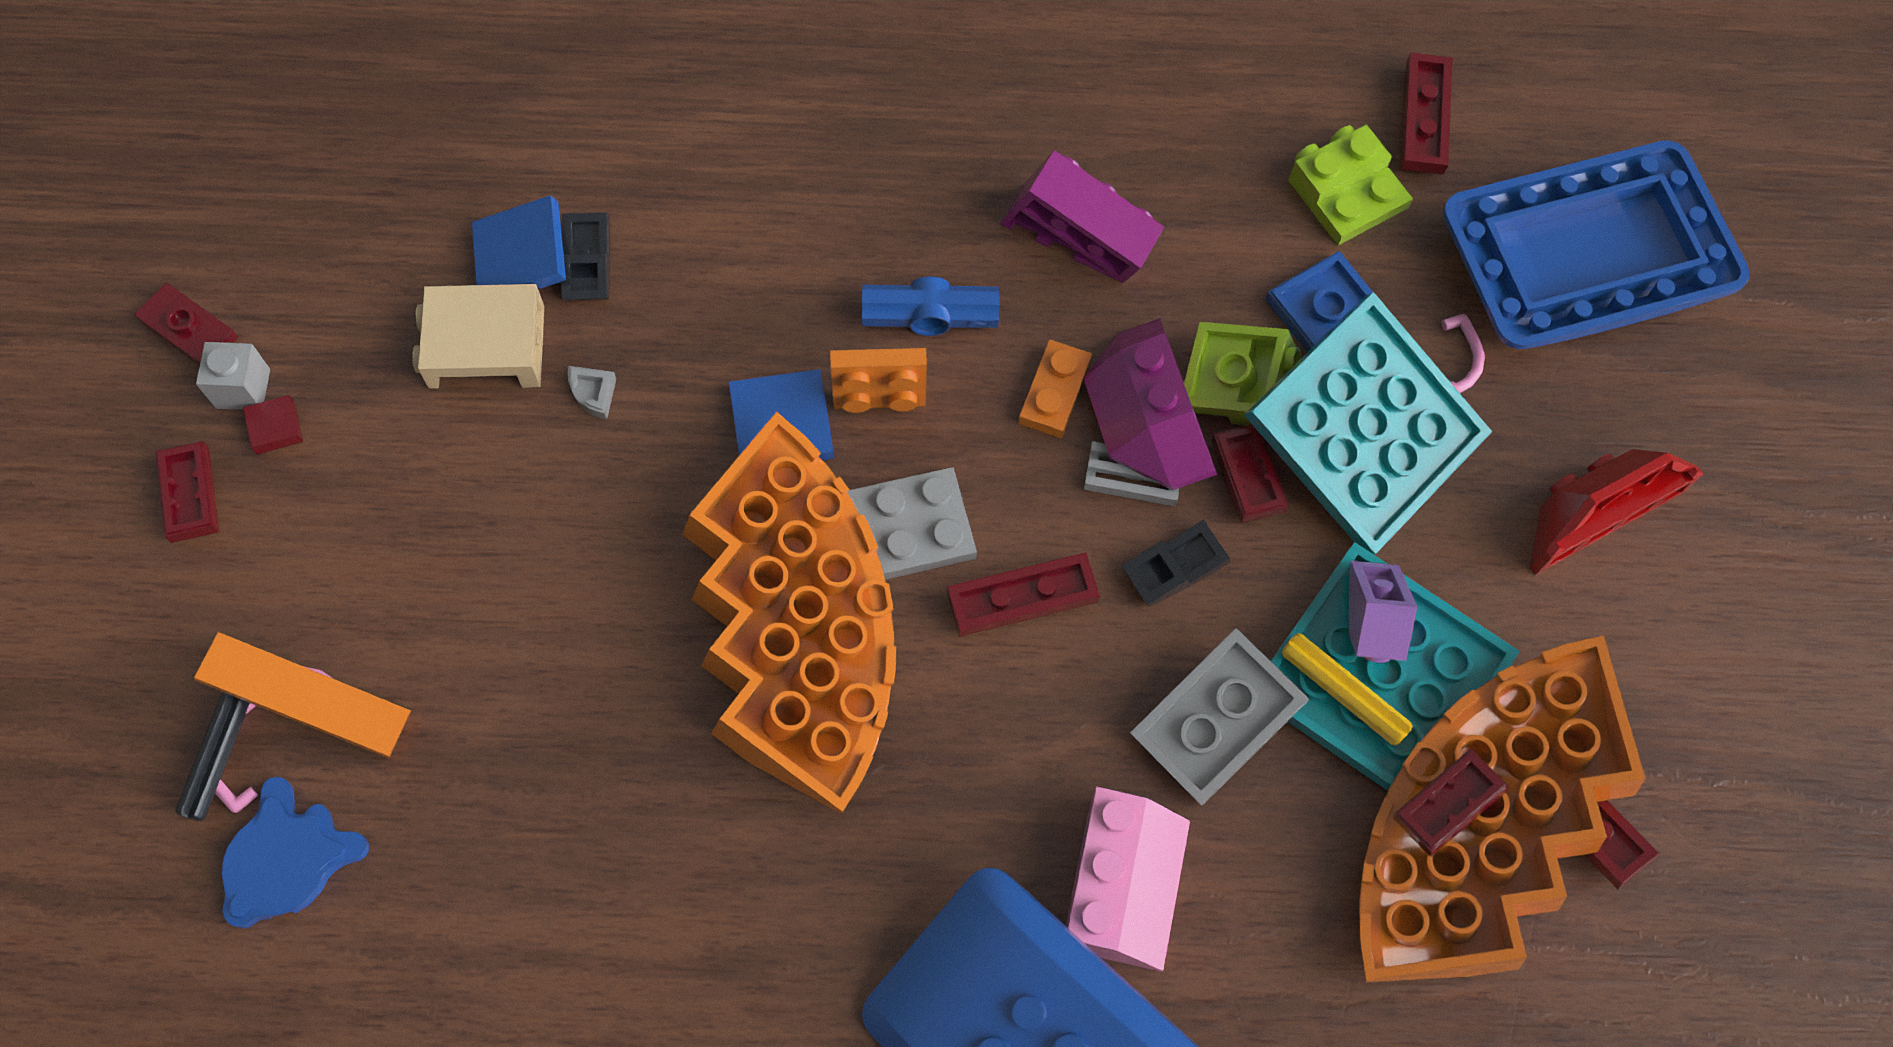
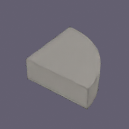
M569 366L568 382L578 405L590 415L607 420L616 383L615 373Z

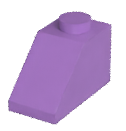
M1351 561L1349 568V636L1356 656H1362L1369 661L1377 663L1388 662L1390 659L1406 661L1417 605L1400 566Z

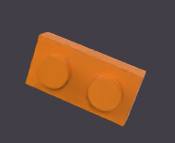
M1049 339L1020 413L1018 424L1062 439L1093 354Z

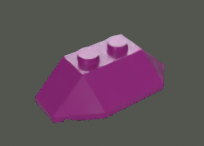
M1158 318L1118 333L1083 378L1110 459L1145 477L1158 481L1160 485L1172 491L1217 475L1161 319Z

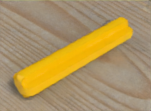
M1297 633L1284 646L1282 650L1283 657L1391 745H1398L1411 731L1412 723L1303 634Z

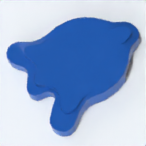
M281 777L268 779L261 788L258 812L247 825L238 831L227 847L223 858L222 878L226 897L222 911L225 920L236 928L245 929L260 920L272 919V916H280L289 912L298 913L309 906L322 892L328 879L335 871L344 865L361 861L366 857L369 851V843L366 837L357 832L337 831L331 812L321 804H315L304 814L297 815L292 785Z

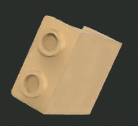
M537 285L425 286L423 304H418L416 308V324L418 331L421 332L420 345H415L413 348V366L415 372L422 375L428 388H439L440 377L517 375L522 388L541 387L545 306Z

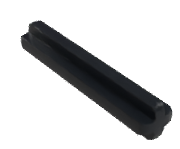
M224 692L221 693L176 806V813L179 816L194 821H203L205 819L248 710L249 702Z

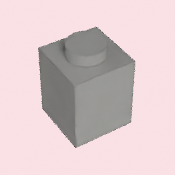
M205 342L196 385L216 409L243 410V407L264 402L270 368L253 344Z

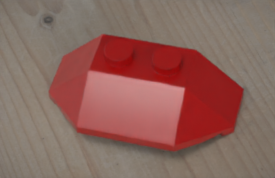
M1631 449L1616 458L1611 453L1602 456L1587 467L1589 473L1578 479L1574 473L1565 476L1549 488L1552 495L1540 508L1530 564L1531 570L1537 575L1683 494L1703 475V472L1698 466L1667 452Z

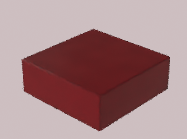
M290 395L243 407L251 448L257 455L303 442L295 401Z

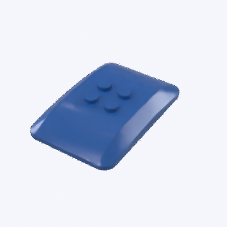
M1669 140L1658 141L1461 191L1452 195L1447 200L1443 210L1444 221L1497 336L1504 344L1515 349H1528L1571 340L1687 309L1740 291L1749 280L1750 271L1748 264L1692 157L1685 147Z
M990 867L976 871L967 879L868 996L863 1005L862 1013L864 1026L882 1047H1199L1010 875L1000 869Z

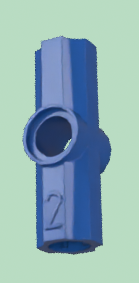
M933 276L918 278L911 285H862V326L910 327L913 332L925 336L944 334L949 331L950 327L998 328L999 289L996 286H950V283L945 279Z

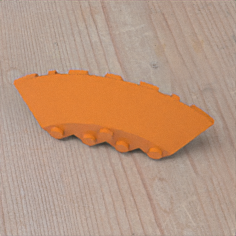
M776 411L691 512L682 534L716 560L699 581L691 600L727 626L709 649L701 666L738 693V696L718 720L711 734L750 764L841 814L864 779L888 716L891 686L894 684L896 671V646H894L891 613L894 609L889 583L885 581L882 565L876 552L878 550L876 540L864 514H859L851 497L848 495L849 488L841 477L836 478L831 469L819 457L821 452L810 440Z
M1604 635L1555 647L1541 652L1539 657L1525 661L1516 667L1512 665L1497 673L1496 677L1477 690H1471L1448 709L1407 757L1391 784L1377 814L1364 860L1359 899L1360 946L1366 982L1470 977L1520 969L1527 955L1517 917L1558 911L1567 898V893L1558 859L1598 852L1607 836L1597 802L1635 796L1646 779ZM1472 749L1509 786L1508 790L1430 857L1393 819L1394 813L1468 750Z

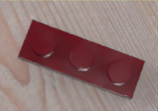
M1412 52L1409 54L1405 73L1401 170L1444 175L1448 167L1453 58Z
M1086 552L947 586V595L959 637L1098 603L1100 598Z

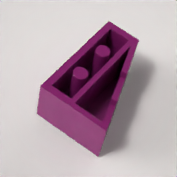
M1055 150L1023 184L999 223L1012 230L1015 224H1018L1039 234L1036 242L1046 247H1049L1052 241L1076 252L1073 260L1121 283L1127 281L1141 269L1164 229V226L1155 221L1148 211L1135 207L1118 195L1112 186L1098 181L1082 170L1075 160L1062 156Z

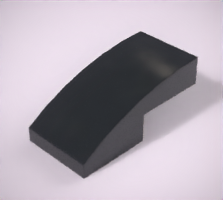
M607 212L562 214L563 253L566 280L561 282L562 300H609L610 215Z
M1202 520L1165 544L1163 541L1158 542L1122 565V568L1149 607L1175 595L1230 563V558L1206 522Z

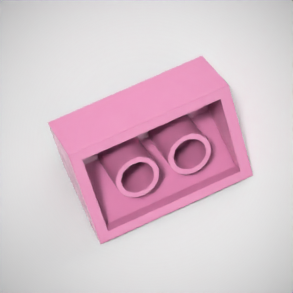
M1096 787L1090 801L1065 926L1100 958L1162 972L1190 821L1148 798Z

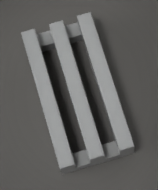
M1092 441L1084 490L1176 507L1179 488L1172 491L1170 489L1165 490L1095 477L1096 472L1122 476L1125 479L1159 483L1119 463L1098 460L1113 461L1110 459L1104 443Z

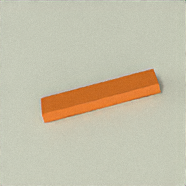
M220 632L217 633L194 677L195 681L388 759L411 713L409 709Z

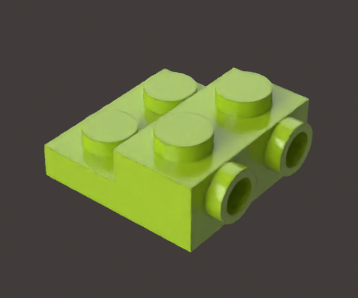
M1367 124L1357 130H1354L1351 125L1341 128L1332 136L1330 143L1320 149L1316 144H1310L1303 148L1294 159L1295 163L1288 180L1337 245L1408 209L1413 200L1388 167L1392 156Z
M1199 322L1184 381L1194 412L1226 416L1231 424L1252 425L1244 414L1301 359V350L1299 347H1295L1296 345L1289 330Z

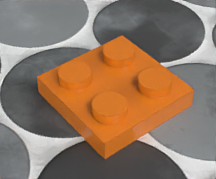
M926 348L830 350L834 409L861 413L870 408H891L892 410L903 412L913 410L916 407H926Z

